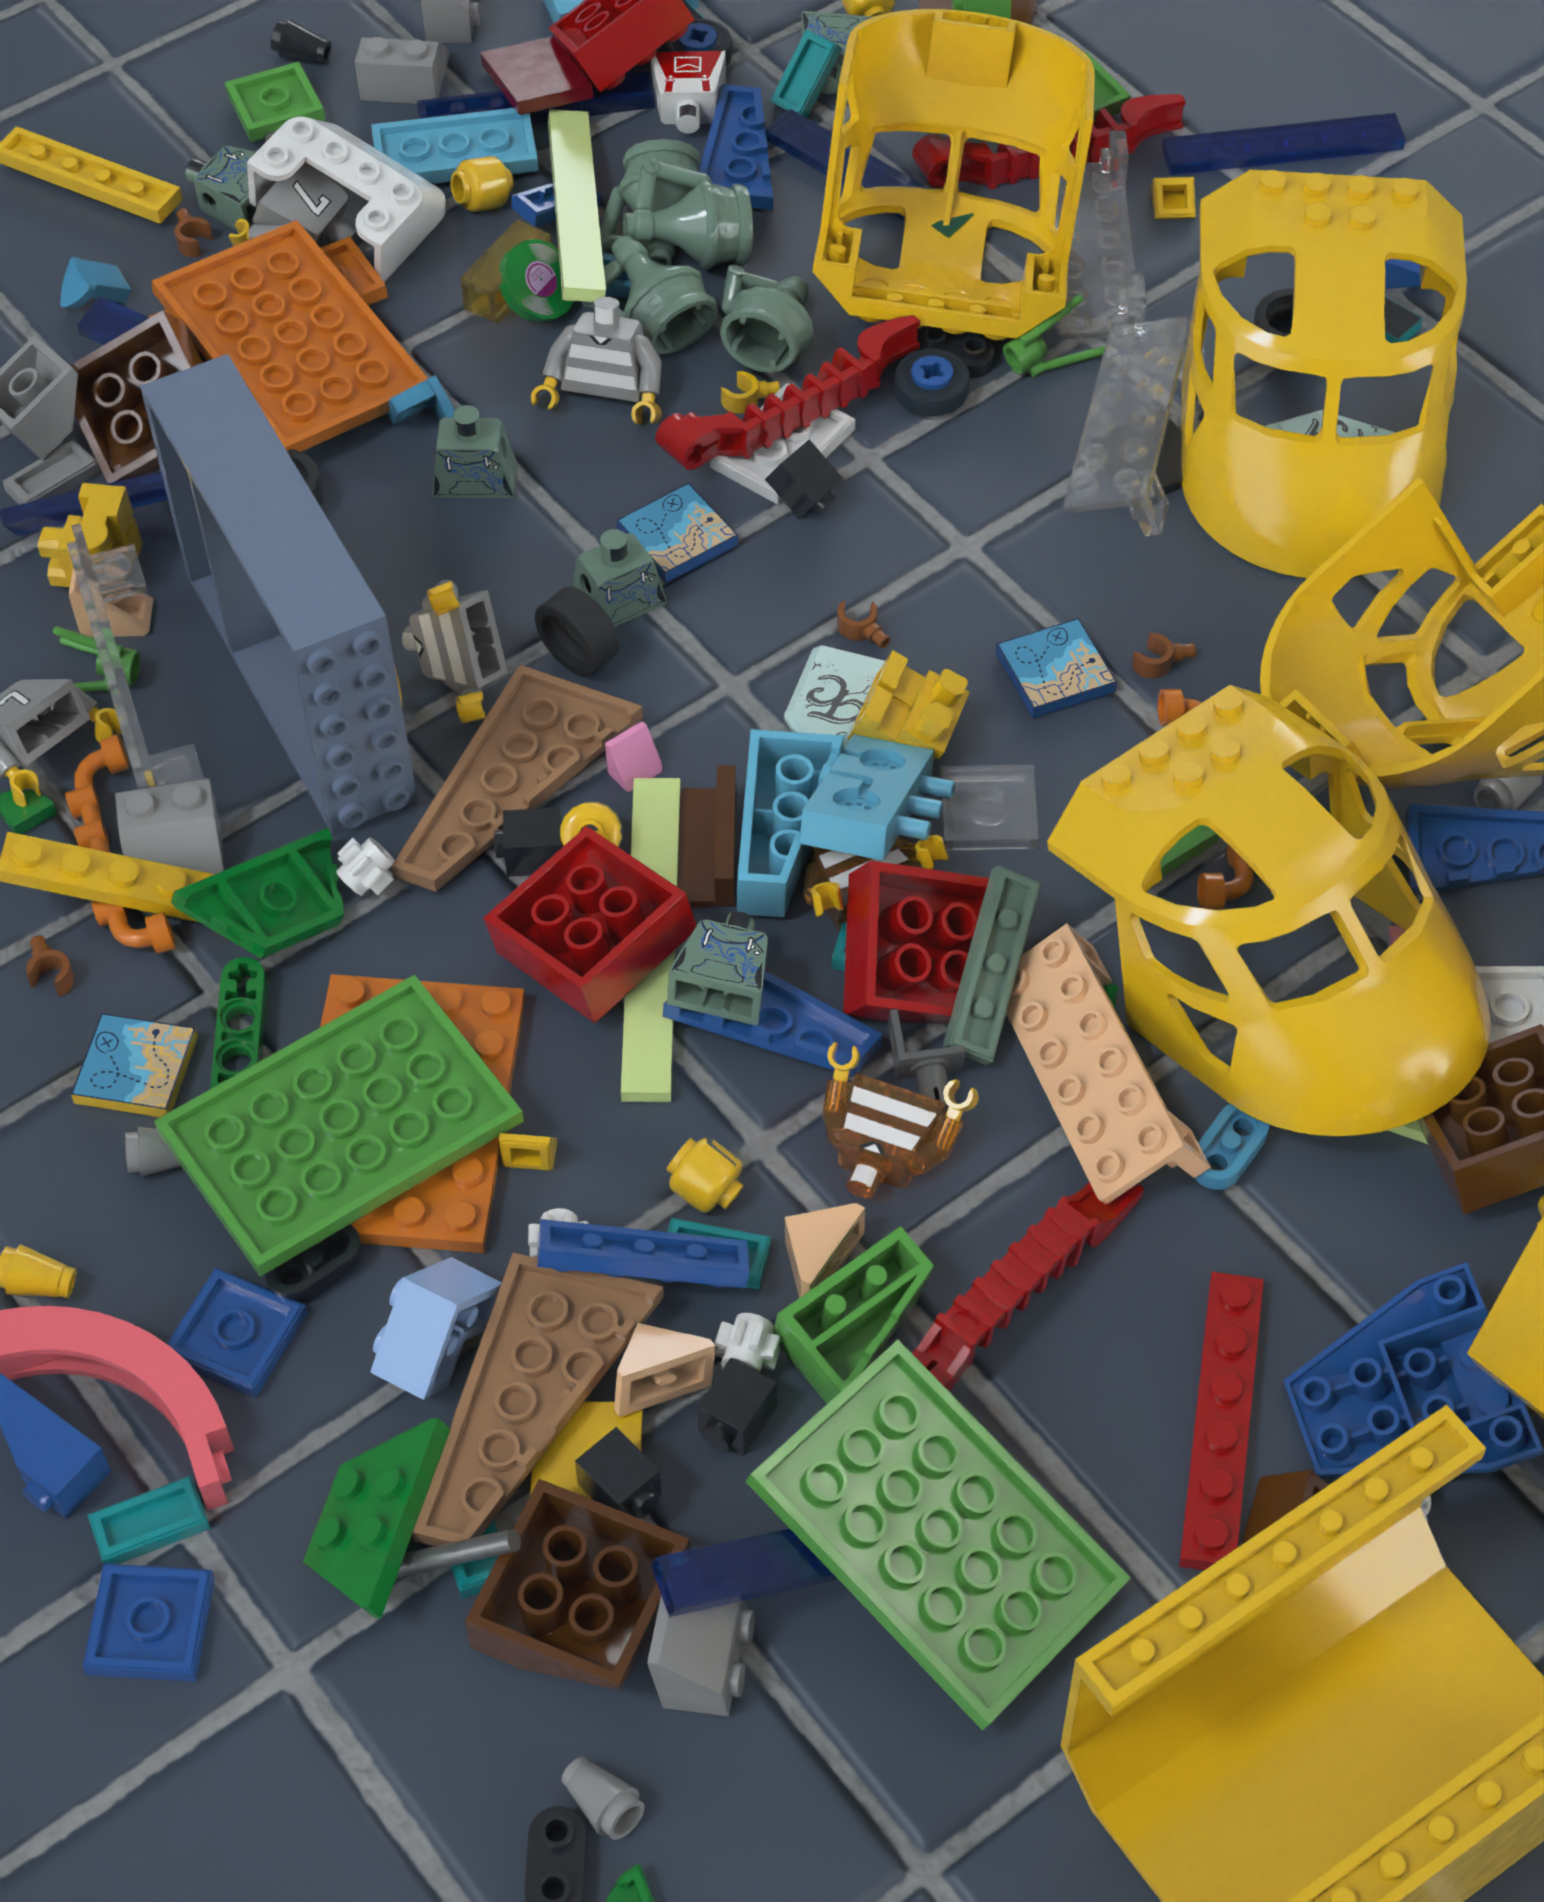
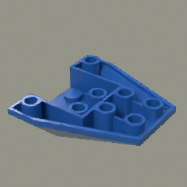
M1467 1262L1416 1280L1283 1380L1316 1474L1321 1479L1342 1477L1445 1405H1448L1486 1447L1483 1458L1462 1473L1495 1472L1544 1454L1525 1403L1476 1366L1467 1354L1488 1316Z

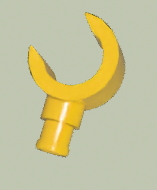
M737 371V388L746 393L736 394L720 387L721 404L726 410L733 413H744L747 405L753 403L757 406L760 398H766L771 393L775 395L780 390L779 381L768 383L766 381H758L754 375L748 372Z

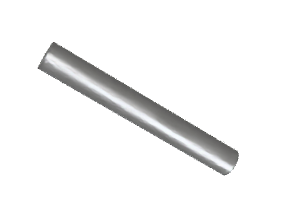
M510 1529L407 1552L404 1555L396 1578L516 1552L520 1549V1536L516 1530Z

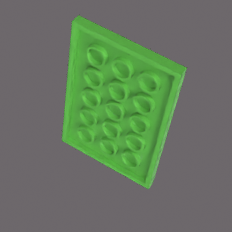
M415 974L154 1121L158 1134L260 1277L500 1136V1133H505L524 1122L521 1108Z
M896 1340L756 1468L745 1481L982 1731L995 1720L1131 1579L899 1340Z

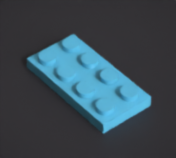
M514 108L371 124L374 148L430 183L451 181L452 173L456 171L457 166L462 160L485 156L497 157L512 174L539 171L530 113L520 115Z

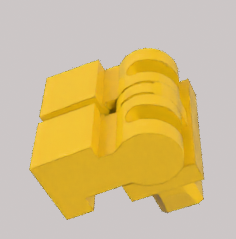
M82 483L78 498L82 507L83 517L68 515L64 528L44 526L38 540L37 547L40 556L51 558L47 574L51 586L70 588L73 564L78 557L124 582V571L134 570L143 544L136 519L133 518L134 513L126 487Z
M892 650L876 673L863 702L864 705L861 707L847 739L850 740L853 734L932 749L934 750L933 760L934 758L940 759L946 750L970 691L966 690L968 681L949 669H943L940 675L929 670L924 677L906 666L908 658Z

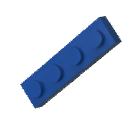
M540 1219L537 1267L552 1268L560 1272L583 1271L602 1273L611 1277L651 1278L667 1283L676 1281L700 1283L716 1288L728 1286L747 1287L750 1270L746 1240Z

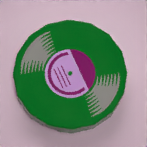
M529 239L522 241L505 253L499 265V272H501L502 282L499 285L501 294L510 309L522 319L530 322L535 320L542 323H550L568 312L574 301L562 299L559 250L557 247L541 239Z

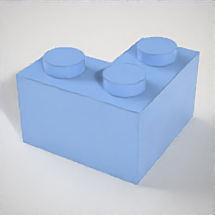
M453 1257L402 1277L396 1283L390 1295L389 1304L393 1308L388 1322L379 1331L374 1341L373 1352L376 1353L370 1373L423 1400L448 1388L464 1341L485 1331L502 1282Z

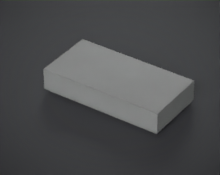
M73 439L49 453L43 460H37L2 482L5 491L31 515L101 473L97 460Z

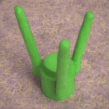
M1082 295L1075 296L1066 303L1065 308L1003 346L1005 359L1015 373L1023 374L1029 371L1031 376L1035 378L1047 370L1109 353V347L1103 346L1043 362V356L1048 351L1040 335L1083 302L1084 297Z
M59 626L53 628V633L61 637L59 641L62 645L97 655L96 673L97 675L104 676V681L74 683L83 692L109 691L120 693L122 684L134 685L136 683L141 665L139 650L106 643Z

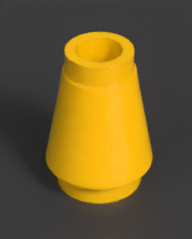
M22 1244L17 1248L6 1246L0 1256V1288H4L7 1295L63 1297L67 1299L70 1297L76 1281V1268L68 1267L66 1264Z

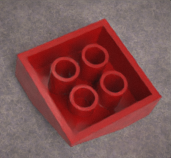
M584 0L548 29L588 80L601 92L605 88L610 90L618 86L625 79V73L635 65L641 66L652 60L657 54L656 49L668 40L672 42L682 37L687 32L688 25L695 19L682 0Z
M588 826L583 828L483 917L494 947L500 956L594 1024L691 936L697 926L686 892Z
M872 860L849 873L843 1013L853 1018L888 1022L889 1010L897 1009L900 1022L949 1023L989 878Z

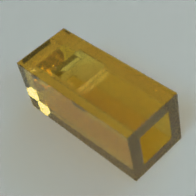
M516 220L460 278L464 309L498 324L511 310L501 294L499 285L502 282L501 272H499L502 258L509 249L524 240L541 239L552 244L551 234Z

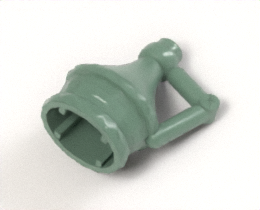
M657 139L635 144L627 150L622 161L625 168L624 177L620 185L612 189L600 224L602 253L612 251L614 242L622 237L621 235H615V231L624 205L632 211L636 209L635 200L641 174L640 168L644 161L649 157H654L659 162L698 172L702 161L695 147L679 140ZM656 178L650 210L655 212L666 209L679 202L694 188ZM655 238L648 242H641L648 251V257L661 265H671V258L675 255L676 245Z
M649 157L644 161L640 168L641 174L635 200L636 209L632 213H624L623 216L624 236L629 235L634 240L640 242H648L652 238L670 242L680 247L706 270L713 268L715 265L731 261L739 265L749 262L753 243V218L750 195L746 186L739 183L731 187L712 184L711 178L705 173L662 163L654 157ZM656 178L694 188L672 206L655 212L650 210Z
M629 235L622 236L614 242L612 252L615 260L609 262L604 267L606 288L622 272L627 273L630 280L628 301L624 311L619 308V317L638 320L642 325L643 336L650 340L658 354H672L685 349L700 339L713 325L718 314L715 298L705 292L700 271L690 266L661 265L654 262L648 257V251L640 241L634 240ZM582 302L585 307H591L594 310V302Z
M730 265L724 281L725 286L722 300V310L727 314L723 318L720 328L724 347L739 363L755 371L772 373L786 369L795 362L796 357H800L811 347L814 338L812 320L803 307L808 300V285L806 281L801 277L792 276L778 283L773 279L745 272L738 265Z

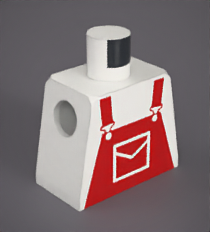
M725 51L657 52L651 60L652 87L660 121L664 124H676L678 130L686 134L696 132L700 124H712L722 84H726Z

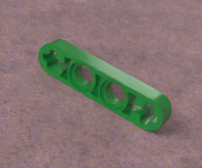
M235 958L226 964L220 976L210 1089L262 1060L268 985L263 966L253 958ZM242 977H251L246 985L247 998L241 997L238 989V984H241ZM247 1014L254 1018L253 1023L245 1029L234 1030L228 1027L229 1021L236 1015ZM235 1055H245L251 1059L249 1065L240 1071H229L224 1068L225 1062Z

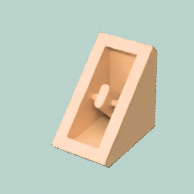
M78 557L73 564L69 598L80 634L89 637L145 636L150 629L154 598Z
M853 1203L785 1217V1244L799 1298L840 1269L864 1235L865 1207Z
M637 1323L617 1369L614 1406L616 1414L621 1417L712 1386L715 1344L708 1338Z

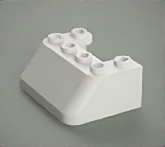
M307 117L291 118L247 161L249 203L257 207L259 201L276 181L290 178L305 162L368 200L369 202L357 214L356 231L360 238L374 246V269L384 282L438 225L445 215L446 200L444 193L438 187L333 123Z

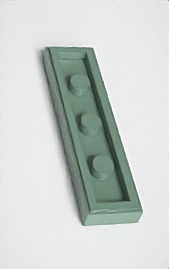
M1000 865L991 870L942 1048L962 1045L965 1048V1058L985 1066L993 1063L1040 891V882Z

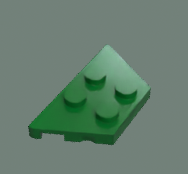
M325 828L174 891L171 903L176 909L260 959L340 925L343 919L344 908L342 896L336 887L339 880L336 873L337 865L332 864L330 852L331 832L328 828Z
M431 1418L340 1465L303 1560L306 1565L374 1618H382L451 1430L439 1418Z

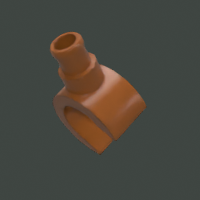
M182 208L177 212L179 223L174 229L178 250L187 257H201L198 240L192 237L213 240L210 223L203 218L193 217L188 209Z
M845 600L839 604L837 608V629L843 637L852 641L868 639L870 642H875L879 648H885L891 640L890 636L886 635L883 632V628L877 624L878 610L873 601L871 602L869 617L862 621H853L845 616Z
M1149 633L1147 649L1161 657L1152 659L1133 651L1132 668L1137 674L1145 678L1155 679L1163 677L1170 671L1172 662L1183 661V658L1196 657L1195 644H1172L1170 639L1162 634Z
M41 935L34 936L29 942L33 949L32 957L26 965V974L31 988L37 984L44 972L58 969L61 972L57 975L54 985L58 996L61 997L69 992L74 984V973L69 959L61 951L51 949L46 944L45 937Z

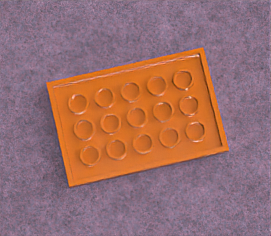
M298 220L152 280L153 294L170 315L184 322L195 347L206 361L226 354L229 355L286 451L293 449L302 452L388 413L390 398L428 379Z
M331 974L320 1027L404 980ZM420 981L510 1095L525 1004L524 989ZM499 1137L351 1223L359 1234L361 1244L485 1253L501 1154Z

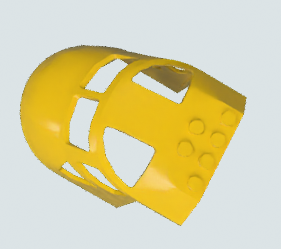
M915 9L890 12L869 18L854 27L847 40L838 84L821 227L812 270L849 315L858 316L866 322H880L882 320L914 315L920 320V326L917 328L930 326L942 328L943 331L951 334L972 332L983 334L989 339L1004 340L1007 337L1017 339L1065 308L1068 261L1094 120L1095 71L1088 56L1071 42L1042 28L1005 17L962 10ZM848 98L851 116L850 120L843 125ZM1079 129L1076 156L1074 159L1073 155L1069 151V146L1077 130ZM913 131L947 134L950 136V155L946 183L943 189L913 187L864 188L862 186V179L875 134L878 132ZM975 138L1014 146L1037 154L1040 157L1039 210L1032 212L1021 206L1004 201L970 195L959 191L958 181L966 140ZM851 146L843 193L840 197L845 149ZM1062 175L1067 185L1057 230L1055 219L1060 176ZM881 213H898L904 216V236L899 267L897 269H889L875 266L859 258L862 229L851 228L845 225V223L862 216ZM996 227L1011 231L1032 241L1045 252L1042 254L1027 253L1022 281L1001 284L988 283L981 280L984 245L989 228Z
M1248 170L1201 199L1200 268L1181 380L1182 488L1192 514L1203 529L1221 546L1247 562L1280 574L1308 578L1418 477L1424 481L1440 507L1447 465L1446 440L1448 420L1454 401L1457 374L1456 347L1465 311L1467 276L1462 214L1427 180L1284 172L1277 170ZM1268 252L1290 253L1293 255L1294 296L1291 334L1284 337L1264 331L1242 318L1222 295L1218 283L1230 277L1244 278L1248 256ZM1389 259L1405 260L1419 264L1421 289L1436 290L1445 297L1441 319L1433 329L1409 341L1390 343L1385 340V261ZM1208 317H1210L1216 331L1213 382L1206 371L1201 351ZM1240 353L1255 362L1280 370L1325 377L1326 392L1322 425L1319 433L1312 436L1267 428L1236 413L1235 354ZM1428 365L1432 366L1429 386L1417 426L1390 435L1342 438L1338 436L1336 431L1341 384L1344 379L1394 376L1414 372ZM1197 393L1204 411V418L1193 434Z
M1419 477L1415 479L1317 568L1286 602L1269 633L1264 648L1260 672L1261 695L1271 698L1361 758L1376 774L1384 788L1426 787L1458 781L1544 775V762L1533 763L1544 757V740L1515 756H1508L1544 735V505L1540 504L1474 564L1424 481ZM1435 568L1455 576L1454 582L1430 609L1415 634L1377 637L1378 631L1393 606L1408 588L1429 569ZM1399 569L1398 573L1376 595L1355 627L1351 628L1333 604L1332 599L1334 595L1354 576ZM1472 600L1477 602L1524 648V653L1505 668L1477 685L1456 695L1444 697L1439 695L1435 686V657L1446 627L1463 603ZM1403 663L1406 667L1407 686L1412 698L1427 720L1404 722L1400 726L1395 727L1371 696L1365 667L1369 665ZM1436 743L1452 745L1434 754L1419 746ZM1353 771L1357 785L1369 787L1367 783Z
M1229 685L1080 782L1047 840L1048 850L1115 899L1127 1025L1215 1093L1247 1115L1278 1128L1311 1135L1356 1136L1394 1129L1423 1118L1447 1104L1471 1081L1483 1062L1490 1041L1491 1019L1484 987L1469 951L1452 917L1433 886L1385 788L1376 774L1361 758L1271 698ZM1290 766L1309 780L1326 772L1329 783L1330 813L1300 783L1284 771V768ZM1353 771L1369 786L1376 807L1374 817L1365 808ZM1206 825L1227 842L1256 872L1271 890L1274 899L1255 907L1211 910L1174 904L1146 892L1162 880L1161 860L1163 856L1197 826ZM1393 854L1399 857L1412 871L1423 896L1422 904L1419 903L1392 859ZM1353 896H1356L1405 930L1380 956L1377 955L1351 906L1350 899ZM1330 913L1359 967L1358 971L1313 995L1278 1003L1271 1002L1238 953V947L1242 944L1262 942L1293 932L1311 921ZM1140 918L1165 930L1190 937L1197 941L1229 995L1200 987L1175 974L1161 964L1151 951ZM1178 999L1198 1011L1236 1027L1237 1035L1231 1067L1208 1050Z

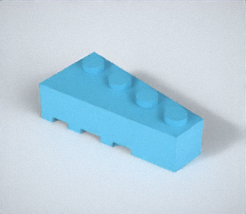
M751 729L737 878V912L756 916L785 917L812 846L800 844L802 809L826 774L830 773V768L841 753L843 754L844 735Z

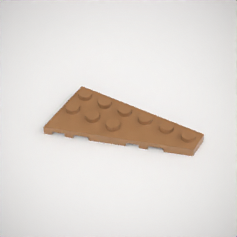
M519 664L397 856L395 863L392 865L394 877L437 892L495 843L494 831L503 830V810L536 809L605 751L606 742L644 718L643 706Z
M512 1253L450 1426L451 1430L413 1531L415 1542L439 1546L479 1537L485 1532L628 1345L637 1323L644 1324L664 1298L663 1286L623 1277H611L602 1273L583 1271L560 1272L552 1268L537 1267V1258Z

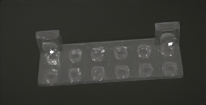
M1109 131L1108 148H1101L1100 163H1086L1068 261L1066 303L1079 294L1084 299L1083 302L1057 322L1060 339L1133 338L1143 336L1147 299L1143 271L1135 270L1125 190L1129 159L1125 131ZM1062 175L1060 176L1055 219L1057 230L1067 185Z
M1190 316L1164 318L1138 324H1124L1110 329L1063 504L1066 513L1129 506L1130 514L1134 520H1138L1144 536L1162 534L1169 502L1156 475V468L1178 378L1180 381L1182 380L1191 324ZM1202 348L1201 351L1204 359L1205 352Z
M81 524L71 525L75 541L67 543V547L138 789L204 779L194 744L149 755L104 605L108 601L147 592L134 544L90 555Z

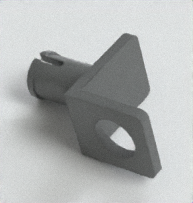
M889 1010L887 1030L896 1080L917 1078L922 1109L935 1113L934 1109H937L938 1105L939 1116H946L945 1114L949 1107L943 1095L944 1088L948 1084L946 1073L959 1072L963 1069L966 1054L964 1046L905 1053L898 1010Z

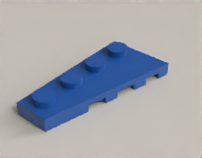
M722 84L699 172L709 175L712 184L731 187L739 183L746 186L752 208L773 210V190L771 187L761 88Z
M1409 804L1406 812V831L1436 891L1544 874V811ZM1407 866V883L1414 895H1419L1421 892L1415 877Z
M767 971L764 972L758 1026L667 1005V1000L663 1004L662 1017L833 1071L834 1067L827 1058L829 1047L834 1042L838 1043L835 1059L839 1065H845L852 1059V1048L854 1045L860 1053V1060L858 1065L849 1071V1076L855 1077L878 1051L882 1042V1033Z

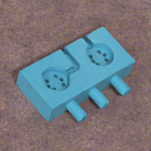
M853 734L843 749V754L841 753L830 768V773L826 774L802 809L800 844L884 861L899 835L921 840L929 838L931 822L910 817L913 814L939 820L943 813V802L925 798L923 795L952 799L956 784L952 780L932 777L934 750Z

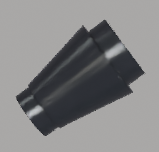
M289 19L287 22L279 20L272 33L271 49L277 51L279 57L325 64L330 55L331 41L324 39L292 19Z

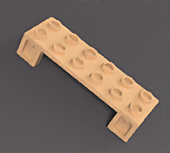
M1066 923L1022 955L1006 1015L1097 1198L1104 1204H1108L1165 1164L1171 1168H1175L1178 1165L1193 1178H1196L1211 1168L1192 1130L1167 1110L1102 986L1109 985L1113 981L1095 947Z

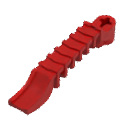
M1181 94L1147 95L1129 99L1121 107L1120 117L1123 124L1118 125L1106 108L1100 109L1094 125H1092L1086 163L1091 162L1092 165L1099 164L1100 160L1107 158L1117 160L1122 154H1133L1137 146L1150 136L1183 129L1182 113L1186 100ZM1079 129L1069 146V151L1073 155L1074 159L1076 156ZM930 134L924 136L915 144L912 150V158L931 186L943 188L946 183L951 140L950 137L943 138L939 134ZM985 141L980 143L965 142L958 183L966 181L986 185L992 190L998 184L1009 182L1011 185L1016 184L1018 179L1030 177L1031 180H1034L1039 175L1040 157L1037 154L1019 148L1014 149L1013 146L1000 143L997 152L993 154Z
M914 315L891 319L867 328L858 336L857 349L861 354L858 360L842 347L838 348L834 353L832 364L826 361L821 365L818 378L812 373L805 376L801 390L791 383L786 387L782 401L773 393L769 394L765 399L763 411L753 403L747 405L743 421L731 411L722 415L699 417L694 412L686 415L680 413L673 414L666 418L659 426L655 436L656 444L686 470H694L716 456H744L748 460L753 456L754 451L762 447L765 449L770 448L773 441L780 437L789 438L792 431L801 426L806 429L810 426L811 421L820 416L825 419L829 416L830 411L839 406L844 409L848 406L849 401L857 397L862 399L867 396L869 390L879 387L882 372L890 363L919 349L920 343L917 342V327L920 326V320Z
M1090 1182L1077 1193L1071 1196H1063L1055 1208L1050 1207L1045 1211L1044 1218L1037 1225L1032 1224L1027 1228L1026 1235L1018 1243L1014 1241L1009 1246L1008 1253L1001 1260L996 1259L991 1263L990 1270L982 1278L977 1277L972 1282L971 1289L963 1296L959 1294L954 1299L953 1306L945 1314L941 1312L935 1317L933 1325L912 1354L950 1392L965 1370L972 1365L976 1347L987 1348L991 1344L995 1327L1003 1330L1010 1325L1013 1310L1023 1311L1026 1309L1032 1291L1041 1294L1046 1289L1049 1276L1058 1279L1063 1275L1065 1265L1075 1267L1079 1263L1084 1243L1092 1248L1101 1244L1142 1198L1144 1188L1139 1184L1137 1186L1134 1185L1108 1204H1104L1097 1198Z

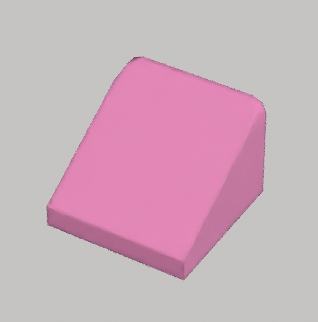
M643 721L605 743L608 774L625 791H633L634 778H654L662 773L661 759L648 727Z

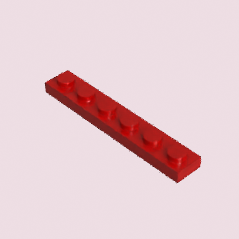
M1211 1272L1179 1567L1204 1571L1238 1548L1264 1279Z

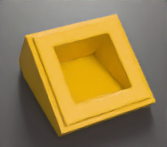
M1194 177L1153 179L1151 198L1154 219L1196 217Z
M500 1133L499 1144L503 1166L553 1170L557 1138Z

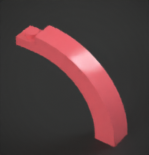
M30 1306L0 1310L1 1374L9 1380L49 1374L81 1375L119 1385L137 1394L163 1414L181 1437L187 1448L207 1511L228 1504L222 1484L232 1481L224 1454L235 1450L226 1424L205 1382L192 1366L172 1347L140 1327L100 1312L59 1306Z

